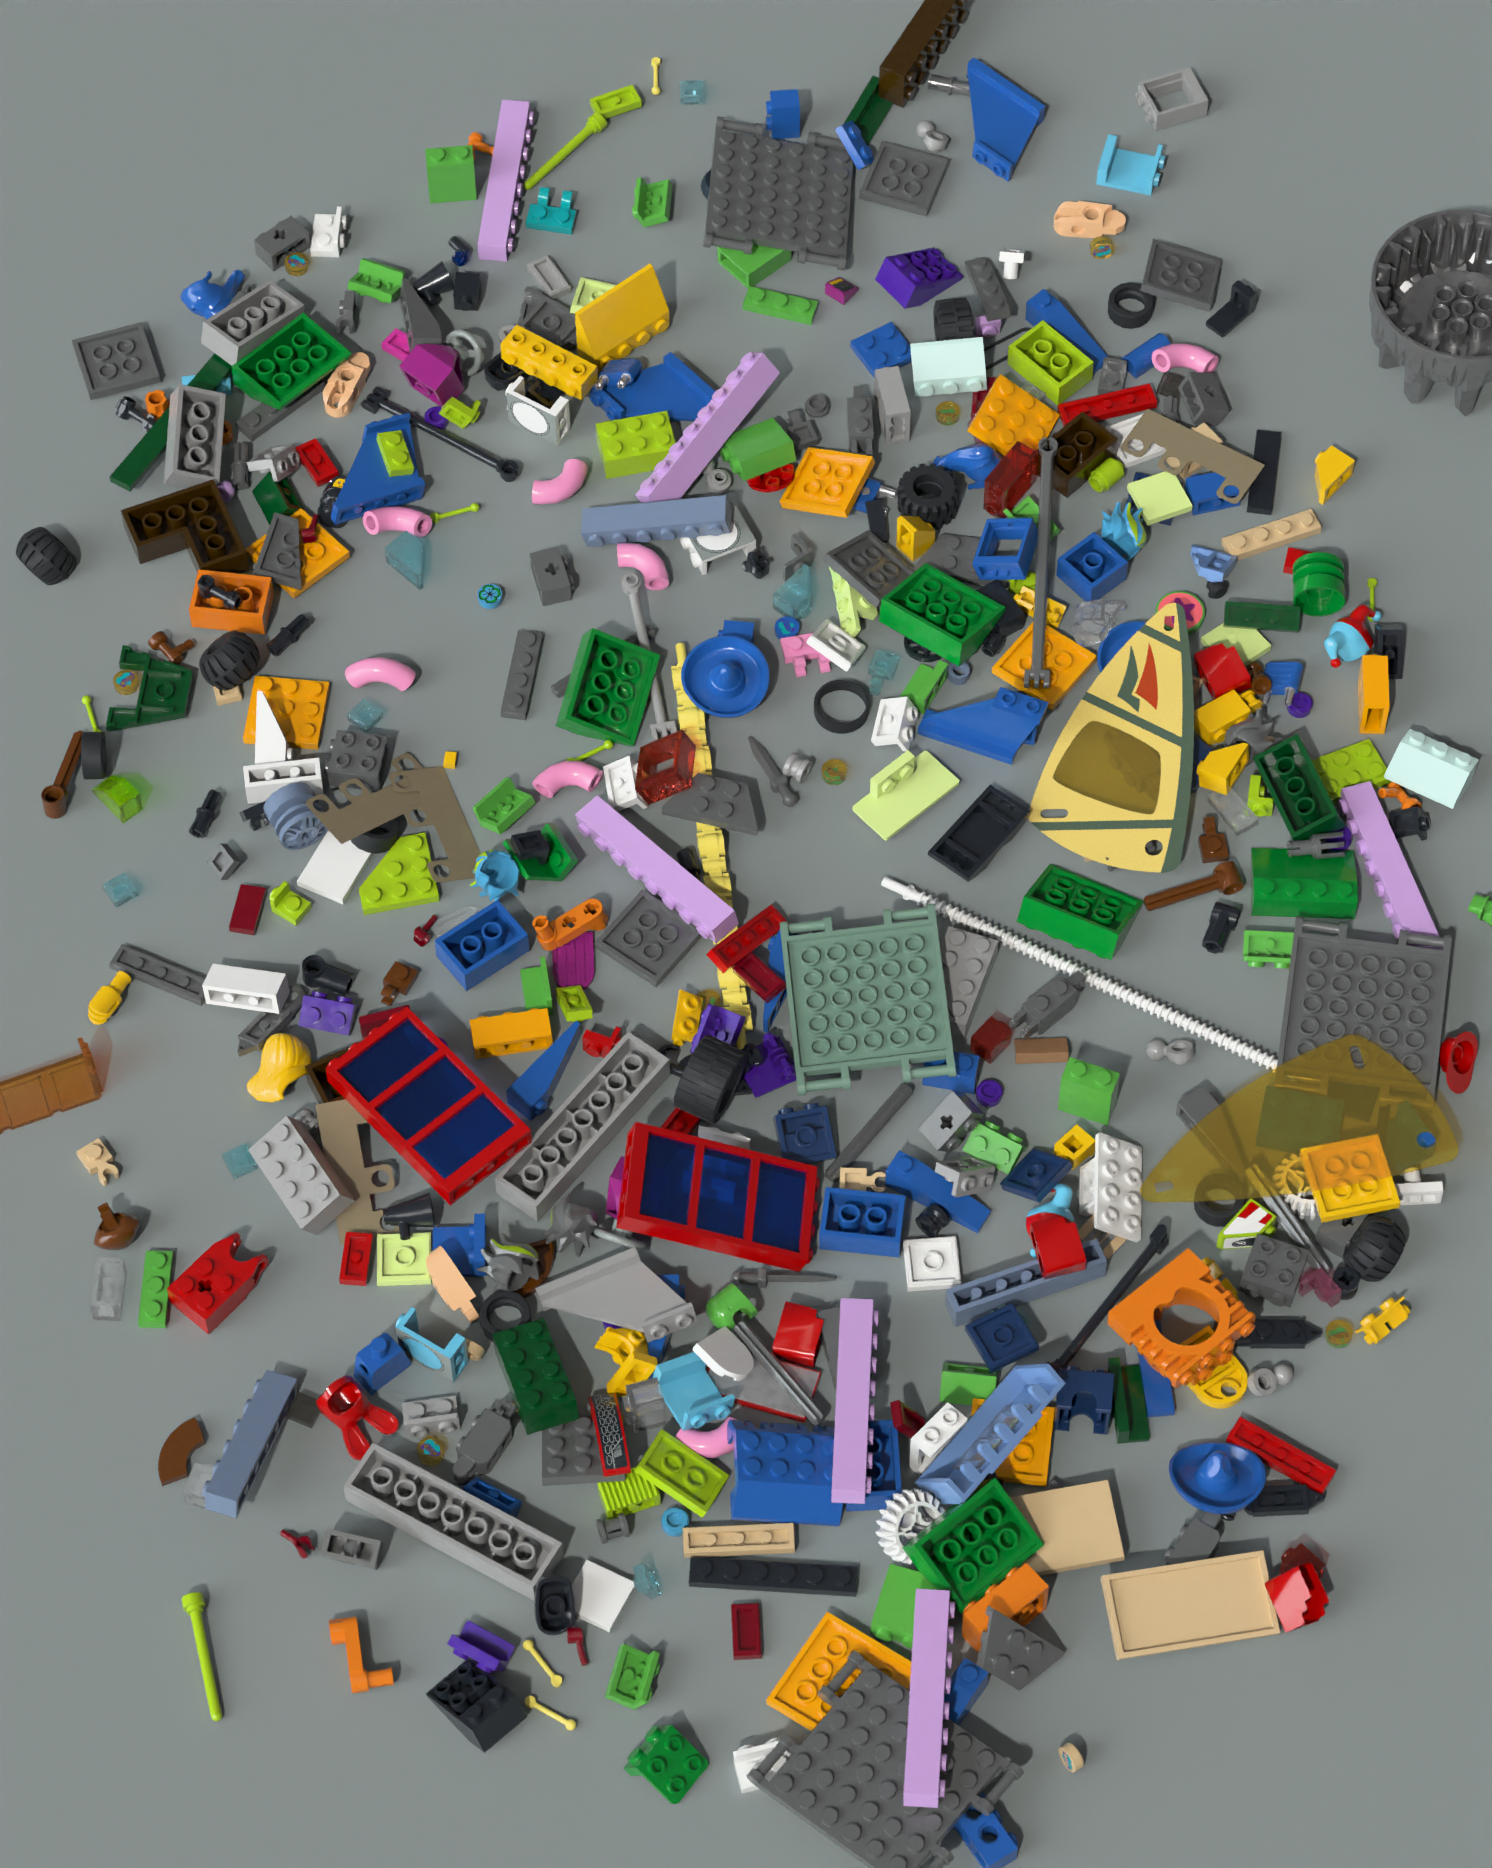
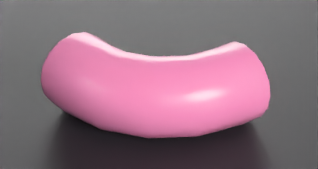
M1186 343L1169 344L1155 350L1152 354V362L1155 368L1161 372H1166L1176 367H1185L1200 373H1212L1219 362V358L1215 354L1202 347Z
M570 459L564 463L562 473L558 477L551 480H534L532 503L537 505L556 504L570 498L582 487L587 475V464L578 459Z
M391 506L365 512L363 524L367 532L372 535L386 531H401L421 538L429 533L432 519L427 514L412 508Z
M617 543L619 568L631 567L639 570L643 574L645 587L650 590H662L669 585V576L665 563L654 550L641 544Z
M372 657L362 659L348 666L345 670V676L348 682L355 688H361L371 682H382L397 688L399 691H404L414 681L415 671L394 659Z
M562 761L547 767L533 780L532 784L541 795L547 798H552L556 792L566 786H578L588 792H592L599 784L603 771L583 761Z
M728 1417L722 1425L711 1431H699L694 1428L683 1431L681 1428L675 1438L704 1458H716L734 1450L733 1441L731 1444L727 1443V1424L729 1419H737Z

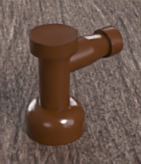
M163 631L155 633L148 642V645L153 650H160L169 659L168 662L176 665L182 662V654L194 648V644L190 639L171 648L168 645V637Z
M1250 663L1247 666V671L1251 678L1253 692L1258 695L1267 693L1272 685L1269 677L1262 674L1263 669L1260 663Z

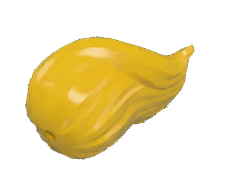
M277 1033L271 1035L264 1044L260 1068L246 1085L248 1092L256 1100L271 1103L282 1100L285 1088L296 1079L305 1076V1066L312 1062L311 1053L306 1043L291 1034Z

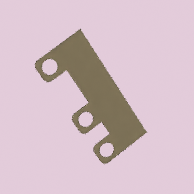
M1149 409L1145 411L1121 444L1123 451L1135 457H1142L1152 443L1167 449L1158 461L1157 466L1172 475L1180 474L1190 460L1225 477L1226 479L1218 488L1216 494L1232 504H1236L1242 499L1265 466ZM1138 439L1142 441L1144 447L1138 452L1131 451L1128 448L1129 441ZM1168 457H1175L1180 461V466L1177 469H1168L1164 461ZM1229 485L1236 486L1239 489V495L1235 498L1226 497L1223 493L1224 488Z
M404 753L391 760V764L398 772L404 771L398 765L401 759L412 761L414 764L413 770L424 769L408 753ZM403 776L404 779L396 782L401 788H408L411 785L410 779L406 776ZM352 778L339 785V790L352 803L340 810L324 794H318L306 801V806L341 844L404 814L403 809L406 806L424 804L419 791L398 793L391 784L372 794L356 778ZM356 784L360 786L362 794L359 796L348 794L346 791L347 785ZM319 799L324 800L328 803L329 810L319 812L313 807V802Z
M443 767L390 773L389 779L396 792L419 791L424 801V804L406 806L403 809L408 823L412 827L434 825L448 859L430 861L427 864L432 879L435 882L441 883L475 878L473 869H475L476 859L480 855V851ZM401 775L408 777L411 781L410 787H399L395 782L396 777ZM415 809L421 810L425 814L426 819L423 822H415L411 819L410 812ZM436 865L446 866L450 872L449 876L445 878L438 877L434 873V867Z
M372 1094L362 1097L366 1101H372L377 1096ZM346 1099L315 1105L324 1155L355 1199L347 1209L336 1217L340 1244L344 1245L346 1232L373 1234V1239L377 1238V1234L399 1233V1226H396L391 1231L383 1230L380 1226L383 1210L372 1211L370 1194L390 1191L394 1188L395 1183L390 1165L383 1164L364 1167L357 1124L367 1123V1121ZM378 1107L376 1111L382 1116L381 1107ZM382 1170L388 1174L389 1181L385 1186L377 1187L372 1183V1175L376 1171Z

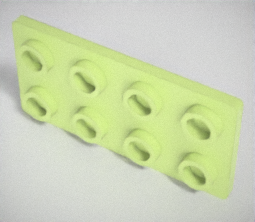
M907 750L870 779V793L853 805L852 810L887 841L959 785V779L928 751H923L915 758Z

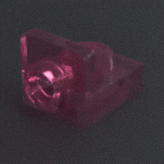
M1321 1267L1315 1272H1307L1300 1279L1298 1293L1301 1297L1314 1289L1318 1299L1326 1302L1331 1308L1340 1302L1342 1290Z

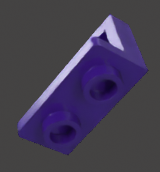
M312 991L311 996H303L298 1026L350 1036L355 1010H358L359 1005L352 1004V998L337 996V1000L327 999L326 993Z
M708 1004L701 1015V1023L692 1039L690 1052L693 1053L700 1040L706 1035H711L735 1047L746 1017L723 1007Z
M472 1621L466 1622L460 1635L452 1634L447 1645L454 1648L453 1654L465 1660L471 1657L478 1661L476 1665L478 1668L488 1673H492L493 1670L504 1672L516 1649L515 1645Z

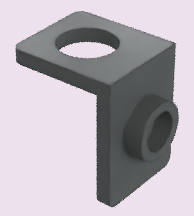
M796 534L791 536V549L797 557L783 566V579L785 581L790 580L796 575H801L808 567L812 566V551Z

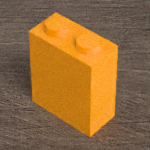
M1377 654L1362 655L1357 683L1359 734H1384L1390 707L1388 656H1379Z

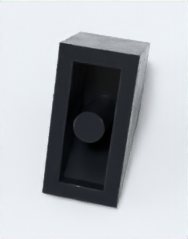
M1375 624L1374 654L1388 656L1389 679H1402L1403 628L1400 624Z

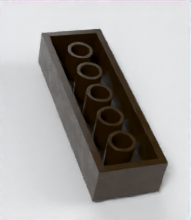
M924 0L879 67L878 97L904 108L908 100L911 101L918 85L924 83L928 70L934 68L938 55L944 53L949 39L954 38L957 27L966 20L968 12L965 10L968 0Z

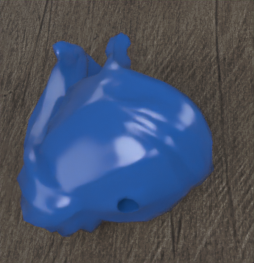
M241 270L233 271L222 286L208 283L212 277L211 271H208L206 277L202 280H198L183 289L180 298L191 312L208 319L226 308L238 293L239 285L245 278Z
M974 444L959 448L942 457L937 456L932 463L935 464V467L940 465L945 467V471L964 472L976 482L967 486L968 490L989 488L995 485L1002 477L1004 469L1001 456L986 444Z

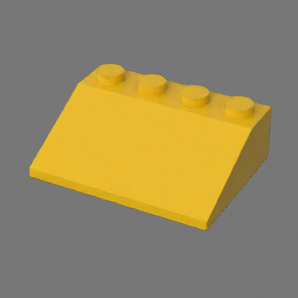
M651 264L646 265L575 312L577 355L596 365L597 374L601 372L608 361L619 360L628 356L631 351L640 345L646 344L649 339L658 333L664 332L670 326L669 309Z

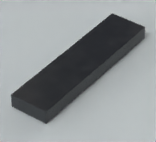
M1257 430L1253 459L1265 466L1249 488L1248 513L1271 515L1281 432Z

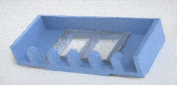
M1049 1364L1016 1365L916 1480L915 1484L922 1492H928L934 1498H937L940 1504H961L965 1502L989 1473L993 1474L1031 1430L1042 1417V1410L1066 1383Z

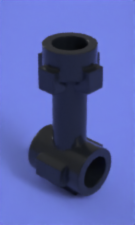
M123 396L116 406L117 411L115 414L124 420H129L132 417L143 425L142 430L148 432L158 420L156 416L152 413H149L147 416L134 408L137 403L134 399Z
M203 575L197 581L199 593L203 598L215 596L223 600V606L228 609L236 610L240 606L242 596L239 595V592L235 590L227 592L217 587L212 576Z
M992 632L981 643L983 645L981 648L982 652L989 657H994L996 653L999 654L1003 648L1004 638L1000 634Z

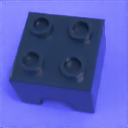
M1067 1366L1065 1369L1060 1368L1059 1376L1066 1384L1056 1394L1054 1430L1069 1431L1070 1420L1074 1416L1085 1415L1093 1422V1434L1108 1435L1114 1374L1108 1373L1105 1369L1084 1371L1076 1366Z

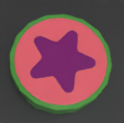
M1175 591L1160 598L1156 605V613L1167 604L1177 603L1184 608L1188 635H1192L1201 628L1205 609L1202 602L1195 595L1188 592ZM1165 616L1164 629L1166 631L1173 630L1175 616Z

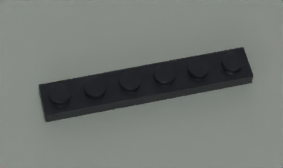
M692 1556L690 1560L689 1587L856 1597L857 1567Z

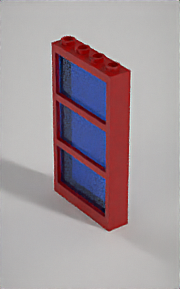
M408 1007L392 1014L386 1023L380 1027H375L361 1042L351 1045L345 1054L339 1058H334L325 1068L327 1081L450 1206L532 1143L531 1129Z
M635 1122L627 1133L616 1228L800 1272L806 1264L810 1263L813 1249L810 1248V1240L815 1232L812 1218L816 1213L817 1201L814 1200L820 1182L819 1177H816L817 1166Z

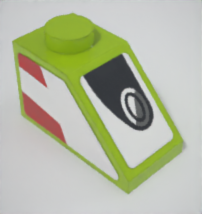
M1250 1198L1218 1234L1216 1247L1220 1250L1252 1248L1257 1233L1272 1238L1276 1232L1275 1222L1277 1216Z

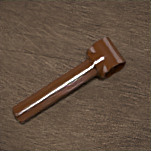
M81 730L73 734L53 785L47 786L41 793L44 812L49 818L57 819L64 816L67 812L66 802L69 797L67 789L81 757L83 734Z
M1226 861L1214 868L1212 876L1146 896L1144 898V905L1148 911H1153L1218 890L1220 893L1223 892L1224 895H1232L1243 889L1244 882L1235 862Z

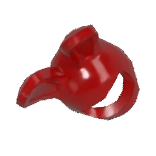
M346 1374L342 1378L336 1379L316 1399L317 1408L341 1430L347 1452L354 1460L360 1461L370 1447L357 1426V1422L361 1419H364L384 1435H392L399 1428V1420L392 1413L372 1405L359 1383L350 1375Z

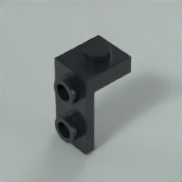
M1237 280L1232 285L1230 301L1206 321V326L1220 337L1226 336L1254 311L1256 292L1250 286Z

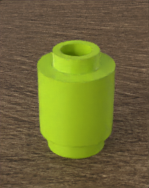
M1106 459L1091 472V476L1088 478L1090 486L1099 493L1108 491L1124 477V466L1117 459Z

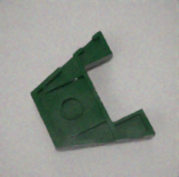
M123 645L119 660L120 669L144 672L136 709L110 707L106 722L107 731L185 718L194 677L193 671L166 660L161 662L151 658L150 654L145 652L138 653L133 651L132 647Z

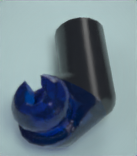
M453 236L448 242V245L456 251L455 256H452V261L456 266H464L468 263L470 249L457 236Z

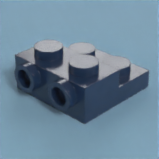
M819 1103L805 1105L804 1110L794 1112L793 1108L778 1110V1115H774L773 1121L782 1158L805 1164L837 1158L827 1106L820 1107Z

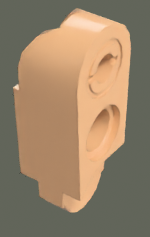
M1068 201L1058 207L1054 215L1053 225L1054 230L1061 236L1102 239V234L1116 235L1121 233L1126 226V217L1118 210H1112V205Z
M353 353L349 359L335 369L322 393L324 408L328 415L339 418L348 415L352 411L366 385L365 379L371 370L369 357L365 353ZM339 402L338 408H336L334 404Z
M439 1246L430 1252L426 1258V1266L432 1278L433 1286L449 1309L455 1311L459 1308L466 1319L472 1323L479 1318L477 1311L470 1302L476 1295L442 1246Z

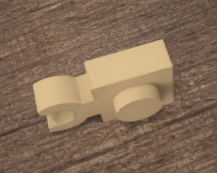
M99 1138L76 1151L77 1157L90 1175L98 1172L99 1181L102 1185H108L105 1178L106 1174L111 1173L116 1179L119 1178L117 1167L111 1164L114 1162L113 1157Z
M840 1167L839 1188L866 1191V1188H871L874 1192L881 1193L885 1191V1187H877L875 1179L878 1177L884 1178L885 1173L876 1172L872 1176H867V1168Z

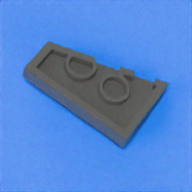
M274 512L253 575L271 577L274 583L301 590L298 519Z

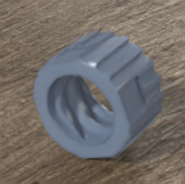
M964 662L957 666L950 663V666H948L949 681L955 685L965 684L970 678V667ZM960 670L964 674L958 676L954 673V671Z

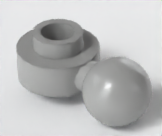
M922 121L917 125L916 133L921 139H924L923 142L927 145V149L939 152L946 148L948 137L935 131L934 125L931 122Z
M711 459L700 474L707 475L706 487L712 494L723 495L730 489L731 476L725 470L714 469L715 462Z
M1153 1040L1146 1047L1147 1056L1154 1061H1159L1168 1056L1171 1062L1182 1065L1189 1062L1194 1056L1192 1043L1185 1040L1174 1041L1168 1046L1160 1040Z
M1278 1364L1272 1371L1267 1368L1254 1370L1248 1377V1387L1256 1396L1270 1395L1275 1391L1277 1384L1283 1386L1292 1381L1293 1371L1286 1364Z

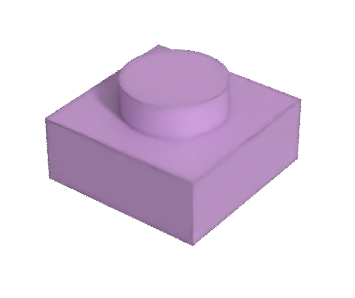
M985 316L976 317L974 328L976 337H992L1000 334L1001 319L987 321Z

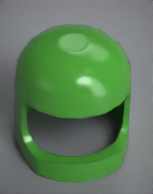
M730 1283L712 1296L706 1305L707 1316L717 1329L726 1326L730 1331L734 1330L735 1322L733 1315L736 1312L744 1313L749 1319L758 1315L754 1305L733 1283Z

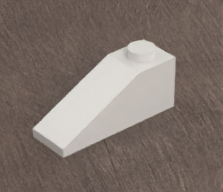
M257 691L255 765L293 761V748H289V744L263 691Z

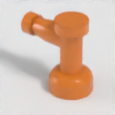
M472 132L467 145H472L473 160L475 161V150L489 153V155L493 156L494 146L483 143V137L477 132Z
M1391 782L1387 788H1380L1378 791L1380 798H1397L1402 804L1401 810L1413 807L1420 809L1422 806L1417 798H1410L1401 788L1402 786Z

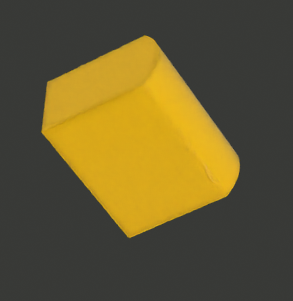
M445 752L444 768L455 769L457 752Z

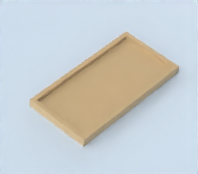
M1108 1480L1010 1497L1044 1544L1018 1568L1027 1563L1039 1576L1125 1561Z
M1263 1550L1121 1572L1100 1577L1116 1660L1273 1636L1280 1633L1276 1610L1264 1584L1269 1581Z

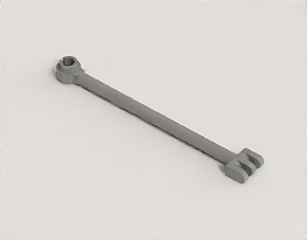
M628 573L622 578V590L630 599L640 647L651 651L639 598L641 578L635 573H631V579L636 582L630 584L627 582L630 580ZM655 671L650 688L657 724L650 725L653 743L658 742L657 733H661L662 740L667 741V731H671L673 739H678L675 720L666 721Z

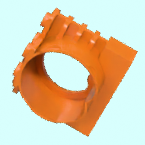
M1189 1248L1112 1308L1108 1313L1107 1322L1129 1346L1134 1344L1138 1348V1352L1144 1356L1147 1363L1154 1370L1159 1372L1164 1378L1170 1379L1172 1381L1171 1385L1175 1389L1182 1384L1186 1386L1191 1383L1194 1386L1200 1380L1204 1382L1213 1374L1216 1367L1226 1365L1233 1357L1235 1341L1241 1336L1247 1337L1254 1330L1256 1315L1252 1311L1248 1312L1244 1308L1245 1304L1241 1300L1237 1301L1233 1297V1293L1229 1289L1226 1290L1218 1278L1214 1279L1210 1275L1211 1269ZM1173 1305H1189L1199 1308L1212 1316L1218 1323V1327L1214 1334L1202 1343L1180 1345L1166 1339L1158 1331L1154 1321L1161 1320L1165 1310Z

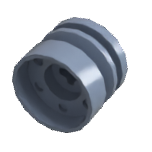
M297 782L281 787L271 794L263 807L268 821L275 828V833L279 837L280 843L289 850L303 849L313 845L328 831L323 823L306 806V801L316 796L312 787L307 783ZM315 800L313 807L319 812H324L318 800Z

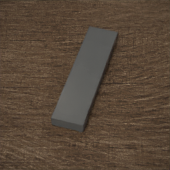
M121 944L109 964L112 970L117 972L123 971L134 979L200 1006L206 1000L202 987L206 978Z

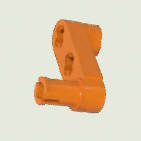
M588 899L550 923L546 916H537L534 918L532 925L537 932L536 937L541 947L546 951H552L589 929L603 930L609 918L599 900ZM571 922L575 926L570 928L567 924Z
M357 1616L329 1620L332 1645L346 1643L352 1694L367 1692L369 1688L394 1685L392 1667L366 1671L363 1668Z

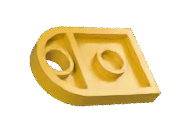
M1208 1325L1180 1343V1345L1202 1343L1214 1334V1331ZM1233 1355L1226 1365L1216 1367L1213 1374L1206 1381L1202 1382L1200 1380L1194 1386L1189 1383L1188 1387L1204 1404L1213 1408L1223 1409L1232 1407L1242 1400L1246 1393L1248 1377L1242 1364ZM1231 1387L1236 1391V1394L1228 1397L1222 1394L1221 1389Z

